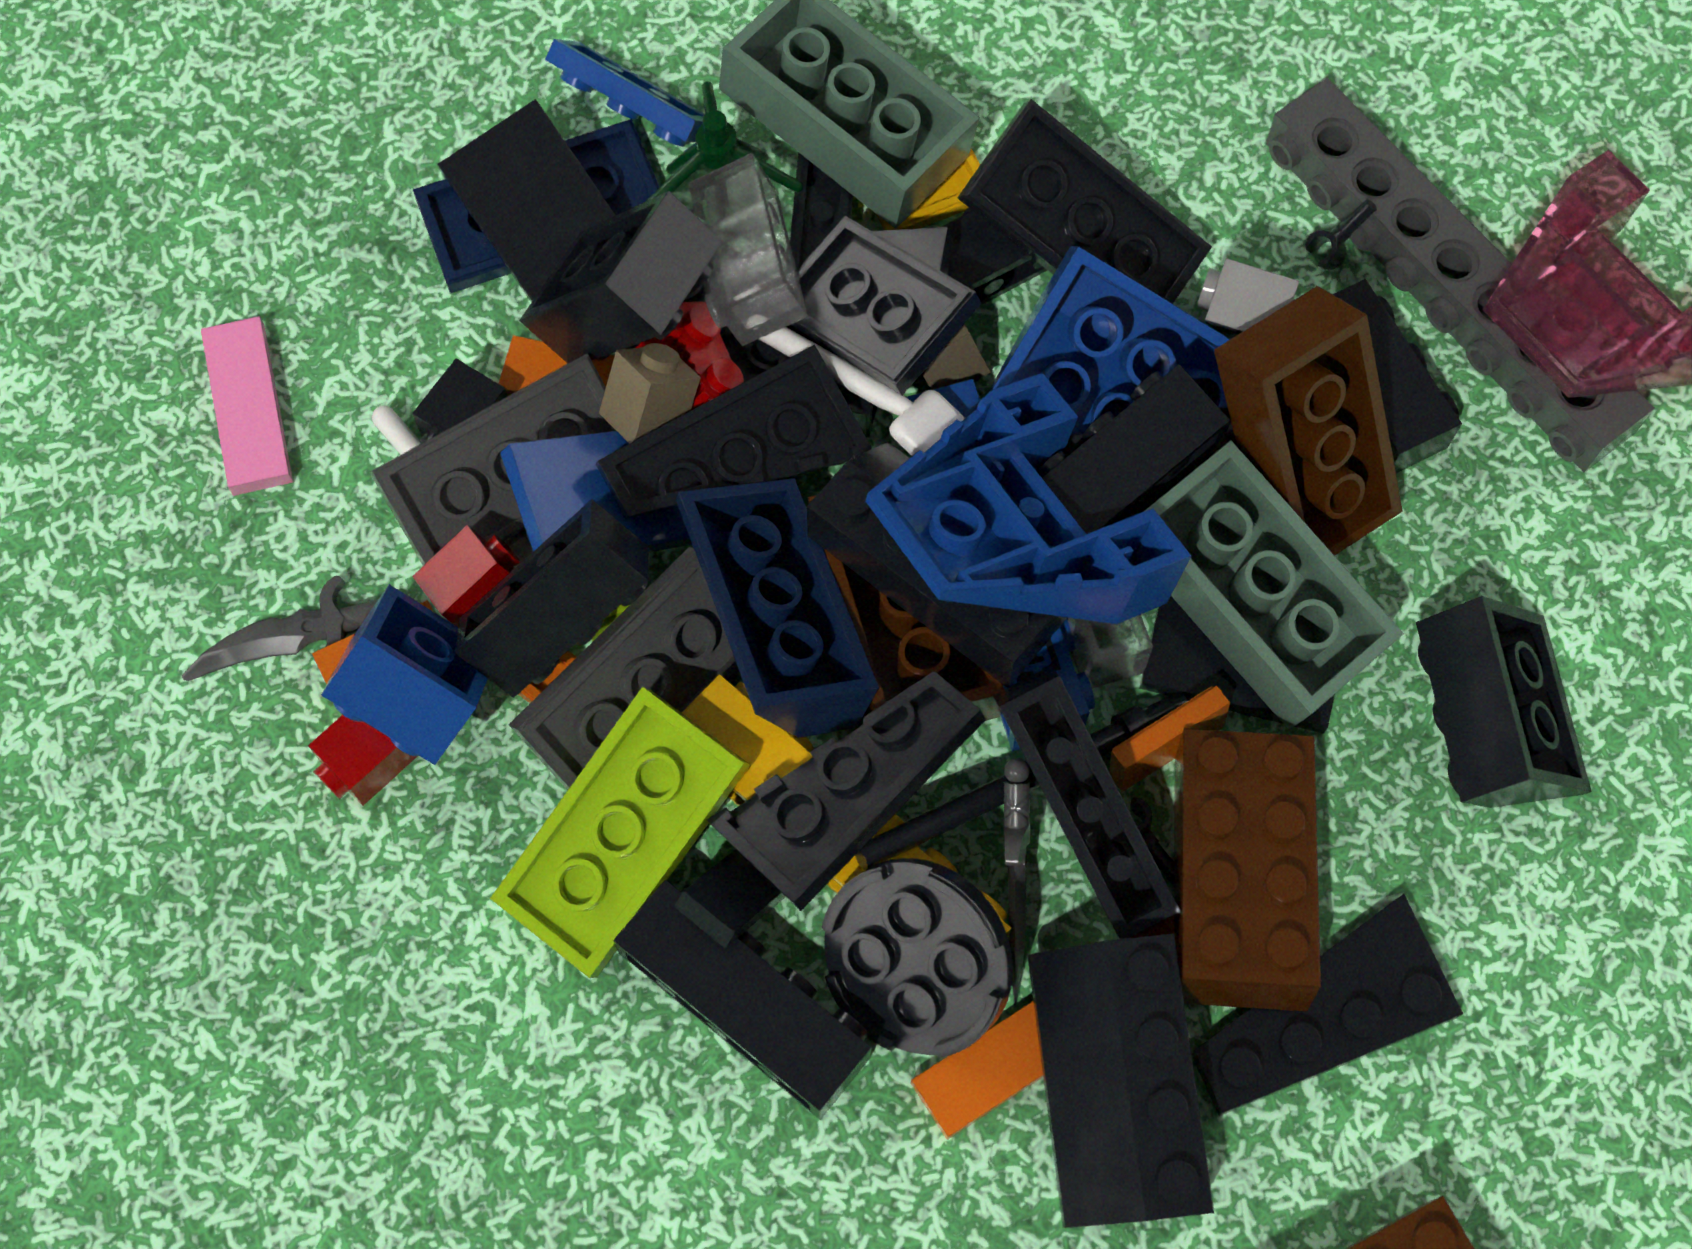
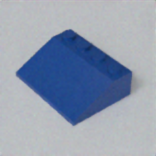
M1070 246L1038 299L989 392L1043 373L1077 414L1078 419L1072 433L1085 431L1096 419L1108 411H1111L1115 416L1120 414L1134 402L1130 395L1135 388L1151 374L1159 371L1164 377L1177 365H1180L1218 407L1225 406L1227 402L1214 349L1230 339L1082 248Z

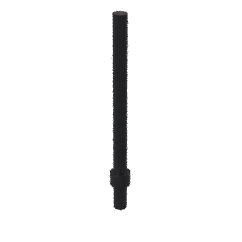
M1175 693L1143 709L1139 706H1133L1112 716L1110 725L1091 733L1090 736L1100 756H1105L1111 753L1114 747L1188 700L1184 694ZM1029 767L1030 773L1026 781L1030 782V791L1040 786ZM1003 775L871 838L855 855L857 862L863 870H866L1003 805L1004 782L1008 781L1007 778Z

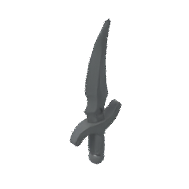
M334 576L326 582L321 590L319 610L307 611L299 609L295 614L287 618L278 619L271 617L246 626L226 636L203 652L183 673L182 678L185 681H190L242 662L271 656L296 655L302 648L318 640H326V646H329L344 639L346 632L358 630L379 599L339 609L337 606V596L345 585V581L340 576Z
M1020 758L1009 760L1004 767V774L1008 780L1004 782L1005 865L1008 866L1009 926L1011 927L1009 943L1013 960L1012 989L1014 1006L1022 977L1025 949L1026 846L1030 844V782L1026 781L1029 777L1030 769L1026 761Z

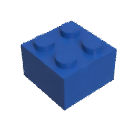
M389 584L350 640L321 696L333 702L336 709L345 717L358 722L364 721L390 737L392 743L402 752L412 756H421L435 765L477 708L488 678L455 654L457 626Z

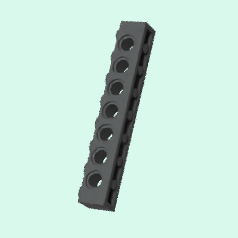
M1325 78L1275 113L1265 143L1269 147L1270 155L1275 163L1284 170H1291L1307 186V191L1312 201L1319 208L1330 210L1341 222L1347 219L1366 199L1375 204L1377 210L1351 234L1350 240L1359 249L1369 250L1385 267L1386 274L1391 283L1401 291H1408L1425 308L1430 323L1438 331L1449 333L1466 350L1467 359L1472 367L1483 375H1490L1507 393V398L1512 408L1522 417L1531 418L1549 436L1550 445L1558 456L1566 461L1574 462L1585 473L1638 431L1655 408L1328 78ZM1323 151L1331 152V153L1335 154L1336 156L1328 155V154L1324 153ZM1362 191L1371 192V193H1373L1375 196L1366 195V194L1363 193ZM1401 231L1410 232L1416 237H1409ZM1440 271L1448 272L1454 275L1456 279L1448 278ZM1480 312L1491 314L1497 321L1485 318ZM1522 354L1532 356L1539 364L1529 362ZM1563 396L1573 398L1581 407L1569 404Z

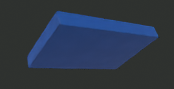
M617 431L510 443L500 452L533 551L591 499L647 544L649 552L692 545L678 506L625 519L595 465L598 460L629 444Z

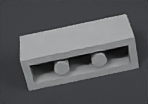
M1226 258L1222 271L1209 268L1197 304L1198 308L1208 310L1205 323L1240 334L1292 302L1299 281Z

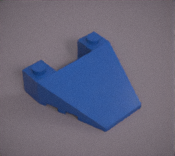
M1043 373L990 391L979 401L975 411L963 421L955 420L943 430L940 440L925 452L919 450L869 491L865 500L938 600L1119 624L1167 604L1192 555L1153 508L1088 534L1083 531L1037 473V470L1049 458L1060 451L1064 452L1078 419L1077 414Z

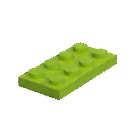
M642 687L490 899L588 978L598 977L617 951L613 941L664 880L669 879L708 825L707 819L716 814L750 767V764L651 689Z

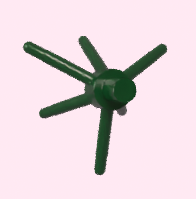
M706 81L702 84L706 114L703 117V124L697 130L696 143L667 165L666 171L672 176L646 201L667 191L673 193L701 165H704L706 168L714 170L721 231L724 237L729 238L733 235L726 168L730 167L735 160L794 192L802 191L803 184L767 163V153L737 138L734 127L727 122L726 116L717 109L713 84L710 81Z

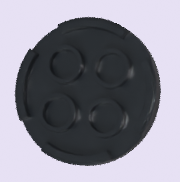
M915 858L892 859L878 863L851 879L840 889L830 903L822 924V928L825 931L824 949L829 972L825 976V980L838 1007L855 1018L868 1031L869 1035L867 1038L890 1051L898 1048L916 1054L936 1055L940 1058L958 1053L971 1046L998 1020L1011 992L1013 980L1012 951L1005 928L995 909L986 897L963 876L945 866L927 860Z

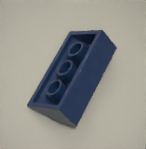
M795 478L678 492L676 501L755 714L798 738L857 728L879 686L823 547L808 537L807 508Z

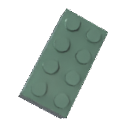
M774 0L723 47L719 89L895 229L969 156L980 117L830 0Z
M1232 441L1228 442L1145 510L1153 508L1192 555L1171 596L1289 730L1316 711L1404 634Z

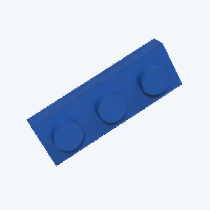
M553 39L545 60L563 70L560 78L564 82L589 93L594 88L609 97L606 105L615 112L635 120L640 115L656 124L653 132L669 143L684 147L686 142H696V133L703 124L704 113L579 41Z

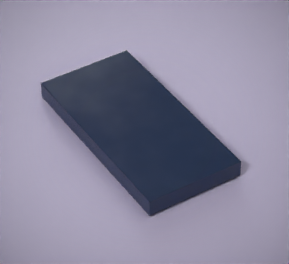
M632 119L564 140L615 215L644 203L658 190V182ZM446 179L413 189L450 294L511 274Z

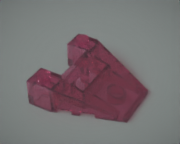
M1609 149L1567 178L1482 309L1568 398L1692 385V306L1682 312L1609 240L1621 232L1650 192V189Z

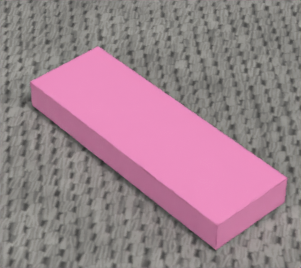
M260 316L201 329L229 490L233 496L293 483L267 336Z

